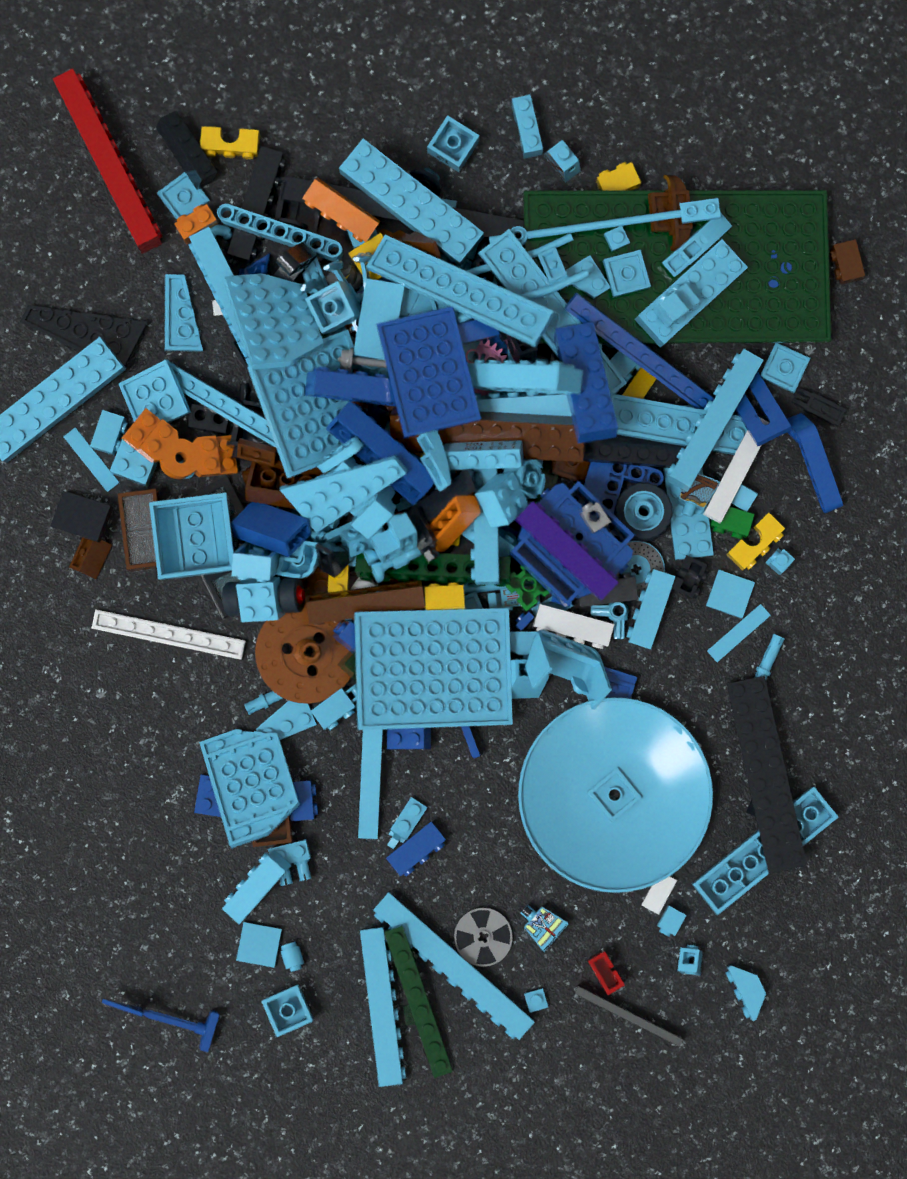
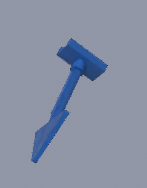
M106 999L102 1000V1003L141 1017L144 1015L153 1020L189 1029L196 1034L202 1035L199 1048L205 1052L209 1050L219 1017L218 1012L210 1010L205 1024L201 1022L194 1023L152 1010H142L139 1006Z

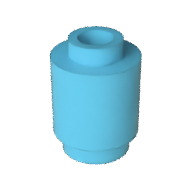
M296 942L281 946V955L285 968L290 969L291 972L302 969L301 965L305 963L300 947L297 946Z

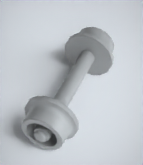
M353 348L342 350L341 357L337 359L341 362L340 369L349 370V373H351L352 365L387 368L383 360L353 357Z

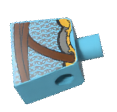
M563 140L544 154L565 183L581 171L578 158Z
M698 473L688 492L680 488L678 501L685 504L682 514L692 517L696 508L704 510L720 481Z

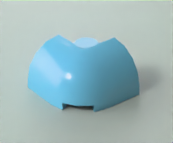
M304 541L289 557L280 556L276 575L289 578H306L314 573L319 563L315 548L317 543Z

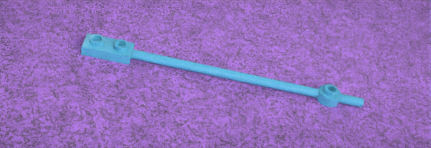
M714 198L680 203V210L533 231H526L523 227L516 226L511 229V232L514 235L521 233L522 237L517 240L523 246L527 239L674 218H681L682 224L720 219L721 214L719 200ZM501 235L490 236V237H489L490 243H492L495 239H497V238H498L499 236H501Z

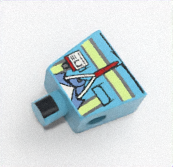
M527 905L521 912L528 920L524 928L544 952L568 925L565 920L542 906L536 912Z

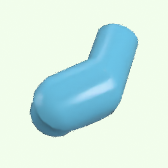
M215 225L210 228L214 237L219 235L228 240L233 236L231 228L228 226Z

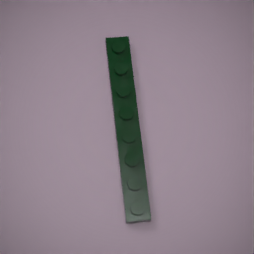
M399 925L385 930L384 934L433 1076L436 1078L451 1073L453 1070L404 927Z

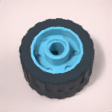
M640 482L630 485L620 494L616 501L614 516L635 535L631 539L632 541H653L665 532L671 522L673 507L670 498L663 489L655 484ZM638 510H646L647 516H641Z

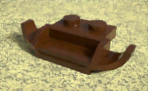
M663 175L664 179L667 180L668 189L665 192L648 194L650 214L680 210V203L690 202L689 190L686 189L679 177ZM681 218L651 222V232H669V236H673V243L670 247L671 251H675L686 242L690 236L691 229H693L692 223L682 224Z

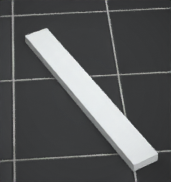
M95 610L92 629L242 660L246 643L244 640Z

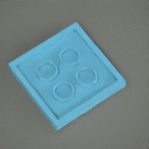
M164 360L119 383L134 422L145 408L167 423L191 412L169 360Z

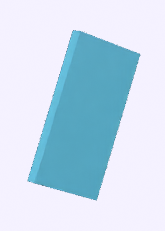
M366 280L353 352L354 356L385 361L376 324L400 319L405 286L385 281Z

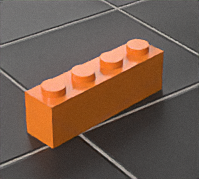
M318 177L303 196V199L306 200L304 203L312 209L315 207L321 211L320 214L328 220L332 218L337 222L336 225L344 231L348 229L353 233L352 236L360 242H367L380 223V220Z
M455 496L432 521L430 527L437 539V546L435 547L437 552H445L481 513L475 496Z

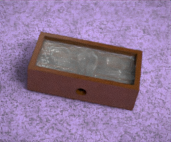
M157 489L118 493L126 570L129 572L157 568L149 502L159 501Z

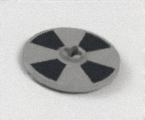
M477 908L469 911L459 920L454 933L455 946L459 954L467 962L476 966H491L501 961L509 952L512 944V930L506 918L499 912L489 908ZM480 932L488 933L487 942L484 943L483 940H478Z

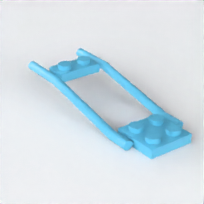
M571 233L537 249L527 251L531 258L539 257L550 286L519 296L531 300L554 293L589 277L587 270L568 277L557 252V247L573 241ZM485 264L465 271L473 275H479L491 270ZM429 298L433 310L447 308V306ZM454 310L456 319L458 318L460 324L472 319Z

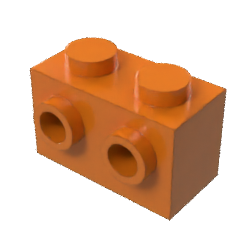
M207 204L195 207L191 214L180 216L176 220L177 222L174 223L186 244L191 242L189 236L207 227L212 228L215 225H219Z

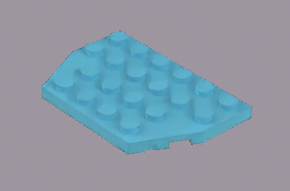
M262 273L225 276L224 284L252 370L291 366L301 357L305 358L310 353L316 352L323 347L324 342L318 325L305 300L308 297L307 293L300 290L303 284Z
M235 729L199 742L231 848L269 835L300 805L277 733L246 732Z

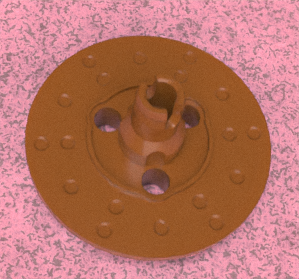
M305 601L304 609L301 612L285 613L279 620L266 621L263 624L256 641L255 659L263 681L274 693L296 703H316L326 700L347 684L356 665L355 651H349L332 637L335 633L333 629L338 623L329 621L322 625L309 624ZM315 633H320L323 637L320 644L316 643L313 639ZM285 643L291 646L289 654H285L282 651V646ZM307 647H310L313 650V652L310 654L311 657L304 655V651ZM310 665L316 668L314 676H310L307 673V668Z

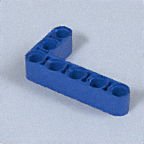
M802 413L787 418L792 430L788 431V434L799 444L823 512L826 514L842 507L843 502L815 425Z
M610 464L600 502L602 503L605 500L611 501L612 508L609 511L614 515L616 501L619 497L623 480L635 484L647 482L654 485L655 483L650 481L649 476L656 474L660 480L655 485L659 487L664 479L663 473L658 469L647 466L620 464L623 471L616 473L612 468L614 464ZM638 469L641 472V477H632L631 471ZM614 482L617 484L618 489L610 491L607 484ZM609 524L605 527L608 531L610 529Z

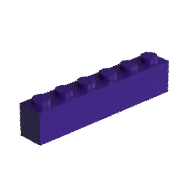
M532 501L515 521L600 601L603 600L618 584L616 581L617 576L612 571H606L601 567L603 563L595 556L592 558L587 553L589 550L582 543L577 544L573 540L574 536L567 529L563 531L558 526L560 522L555 517H549L545 513L546 509L537 502L535 504Z

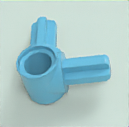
M615 602L609 603V605L591 606V616L609 617V619L613 620L614 639L625 638V621L628 620L629 613L626 604ZM619 605L624 608V613L621 616L615 614V608Z

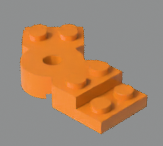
M147 408L143 410L121 438L151 463L160 461L162 471L174 479L186 478L193 472L198 477L238 473L236 459L231 457L233 448L226 446L227 441H231L232 435L197 437L193 442L186 439H178V431L165 420H160ZM181 455L183 463H178L175 456Z

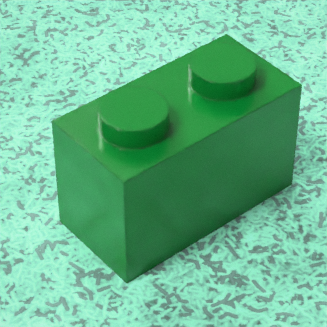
M729 507L722 522L719 524L711 520L710 527L716 533L724 534V532L732 534L731 537L741 540L743 537H748L754 514Z

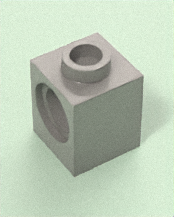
M590 502L582 508L583 512L580 516L592 534L611 522L598 502L594 505ZM590 512H597L599 520L596 522L591 521L589 518Z

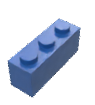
M430 822L386 859L400 876L403 874L408 876L415 870L413 866L416 863L423 864L430 858L428 854L431 851L435 850L437 852L444 847L445 844L443 842L446 839L435 825Z

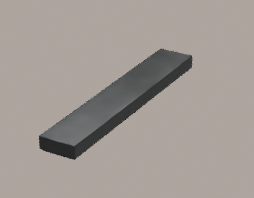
M578 985L574 991L575 994L678 1046L683 1041L681 1037Z

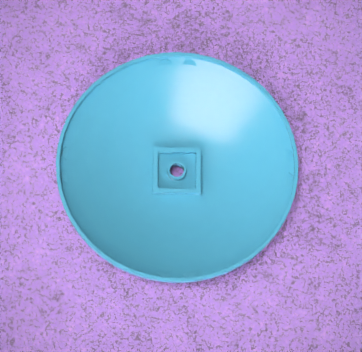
M604 698L596 709L592 710L590 706L595 703V700L588 701L565 711L543 729L530 747L524 760L519 780L518 800L522 823L531 844L540 857L553 870L569 881L603 892L619 893L644 889L659 883L679 870L694 854L707 830L712 810L713 790L709 767L702 750L691 733L673 716L662 709L633 699ZM612 789H616L620 793V797L616 801L609 798V792Z

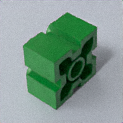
M520 566L522 572L518 575L513 572L511 574V584L505 587L511 594L515 591L519 595L516 601L526 612L538 602L536 600L537 596L541 594L545 597L549 592ZM525 580H532L534 582L532 590L524 588Z

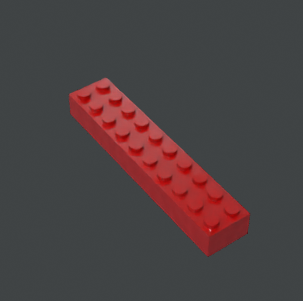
M71 69L53 78L140 252L143 254L161 245L160 238L163 236L157 224L151 223L154 221V218L148 207H143L146 203L139 189L135 191L137 185L131 173L126 174L129 169L123 157H118L120 152L114 140H109L112 136L105 122L101 124L104 120L97 106L92 107L96 104L88 89L84 91L87 87L80 73L76 74Z

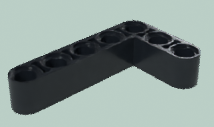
M304 242L293 246L282 253L276 260L280 267L273 277L296 283L317 257V254Z

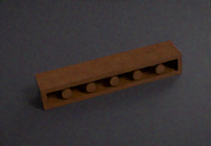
M421 580L306 596L309 624L322 625L329 621L339 623L344 621V619L351 618L354 620V612L420 611L425 608Z

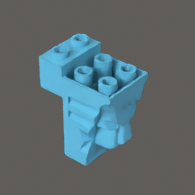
M349 457L330 469L326 474L343 469H353L358 464L354 458ZM390 485L349 511L354 515L351 526L368 540L374 534L383 529L382 526L385 523L388 524V521L395 516L396 505L392 503L391 499L396 492Z

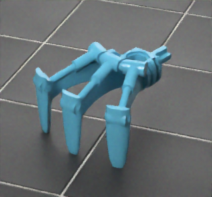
M370 252L359 253L352 258L355 262L361 264L364 291L366 280L370 279L369 270L366 268L372 257ZM337 259L325 265L323 270L331 271L339 281L346 282L361 313L362 306L360 303L363 302L364 291L362 294H357L351 283H348L340 270L343 268V261ZM311 279L304 283L300 289L301 292L313 294V292L320 291L321 289L318 288L319 281ZM359 318L349 323L353 324L351 327L352 331L356 330L357 332Z

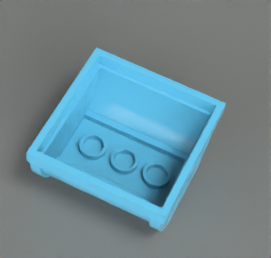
M227 493L149 502L159 580L232 571L234 548Z

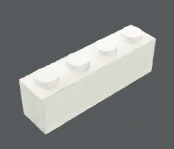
M539 604L533 627H537V632L539 630L552 631L556 635L565 638L566 636L574 637L573 641L584 644L585 641L592 642V647L603 649V646L608 647L614 624Z

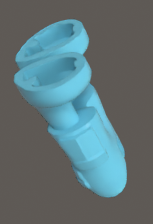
M417 547L382 564V562H377L379 557L375 550L367 549L363 551L364 557L368 565L371 566L372 573L378 583L384 580V572L393 566L394 569H399L422 555Z

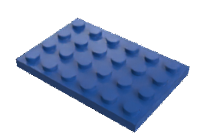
M453 307L376 324L404 438L481 420Z

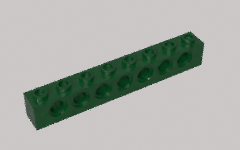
M439 553V558L428 562L423 554L397 570H391V567L384 572L383 581H390V579H398L400 582L421 580V583L436 581L439 584L455 582L459 583V585L475 583V580H471V574L467 573L468 569L475 568V560L471 561V555ZM364 554L356 555L355 573L357 577H360L361 580H371V578L375 577ZM499 556V584L495 586L504 587L511 584V557ZM411 566H419L416 571H410ZM432 566L438 567L435 572H430L429 568ZM451 567L458 568L454 573L448 572Z

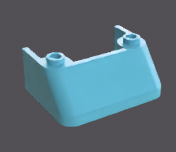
M539 630L535 635L526 663V670L532 688L536 689L544 678L551 673L570 680L574 691L578 694L586 695L588 701L595 700V703L590 706L592 710H595L612 690L600 654L592 647L545 630Z

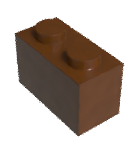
M856 239L834 244L831 248L832 251L829 253L831 261L835 262L836 269H834L836 280H839L840 285L863 280L865 273Z

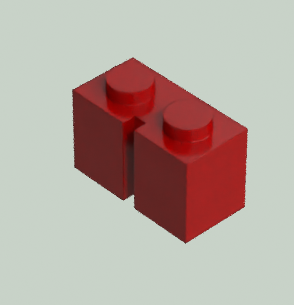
M604 950L587 960L607 995L624 986L615 969L611 970L614 966Z

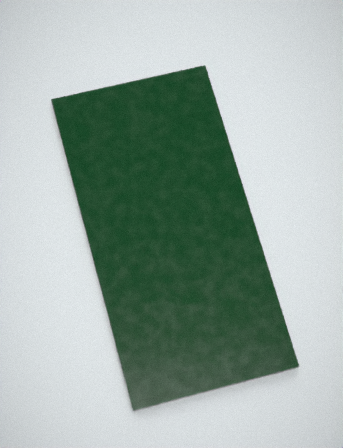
M827 190L689 191L690 202L718 198L720 212L732 227L675 277L661 263L674 252L670 249L673 243V236H669V232H651V222L622 226L630 243L613 252L604 237V233L617 227L571 233L573 241L556 248L565 270L590 255L607 282L608 278L603 264L604 259L641 250L651 285L650 288L614 298L611 289L594 299L584 291L573 287L572 284L557 292L566 304L575 293H578L643 344L656 343L635 321V318L721 239L724 240L748 268L665 344L831 342ZM524 191V229L526 231L647 215L650 214L648 194L665 191ZM709 220L692 222L693 229H691L689 238ZM567 234L527 239L524 249L526 251L537 249ZM777 253L776 259L771 258V255H775ZM539 257L532 258L546 276ZM787 262L792 266L791 271L786 268ZM782 263H784V270L787 274L783 273L780 269ZM770 280H776L778 282V286L776 288H772L769 286L768 282ZM596 333L598 344H610ZM542 337L538 344H547Z

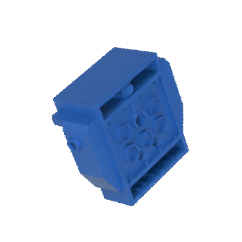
M579 481L571 489L562 483L555 485L551 490L547 488L540 495L542 500L539 503L546 509L545 513L549 517H555L560 522L558 526L563 531L567 529L574 536L573 540L577 544L582 543L589 550L587 553L592 558L594 556L603 563L601 567L606 571H612L615 575L618 572L622 574L629 567L627 563L632 559L633 550L627 543L635 535ZM572 496H576L578 498V502ZM585 502L587 504L592 502L593 505L597 502L611 521L609 525L613 529L610 532L604 526L594 534L591 533L580 516L583 512L582 505ZM590 512L589 518L591 521L596 522L599 520V515L597 512L595 514ZM521 526L517 538L519 543L509 554L555 599L566 607L575 597L579 599L592 594ZM577 533L583 536L582 540L576 539Z

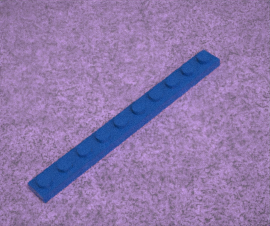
M575 293L564 307L566 311L583 324L594 322L595 331L599 336L694 408L704 410L709 400L714 401L715 398L578 293Z

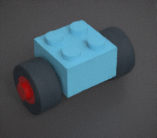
M273 577L268 582H258L257 579L253 578L227 582L222 592L223 607L228 616H241V622L279 620L285 613H298L304 609L305 590L300 578H285L281 581L280 577Z

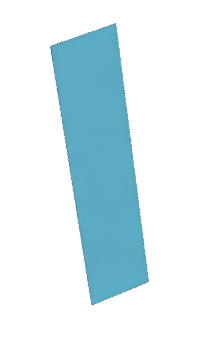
M76 428L64 436L65 440L107 492L119 483Z
M760 604L707 652L718 662L771 615Z

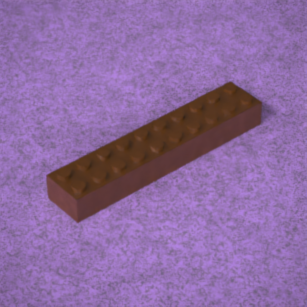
M393 407L390 414L391 437L395 441L402 443L409 453H423L424 451L416 439L420 435L404 438L397 407ZM479 412L480 421L438 430L443 447L445 443L522 440L524 459L583 462L585 456V442H577L572 416Z

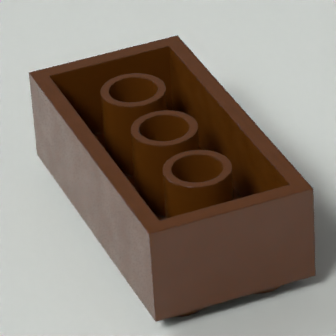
M276 460L274 467L252 461L245 487L246 501L296 509L280 491L281 486L294 485L303 480L309 481L326 473H322L318 467L287 478L281 461Z

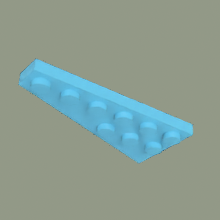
M391 456L373 461V463L364 466L358 465L354 466L353 469H343L318 476L309 481L303 480L294 485L281 486L280 491L302 517L309 520L310 526L317 533L405 475L407 469L396 456Z

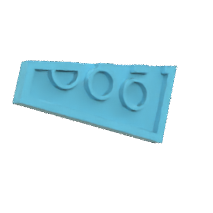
M165 274L164 351L203 352L185 275Z

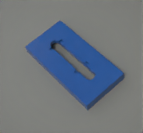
M757 371L748 388H750L770 423L768 425L762 423L745 393L735 410L758 447L792 430Z

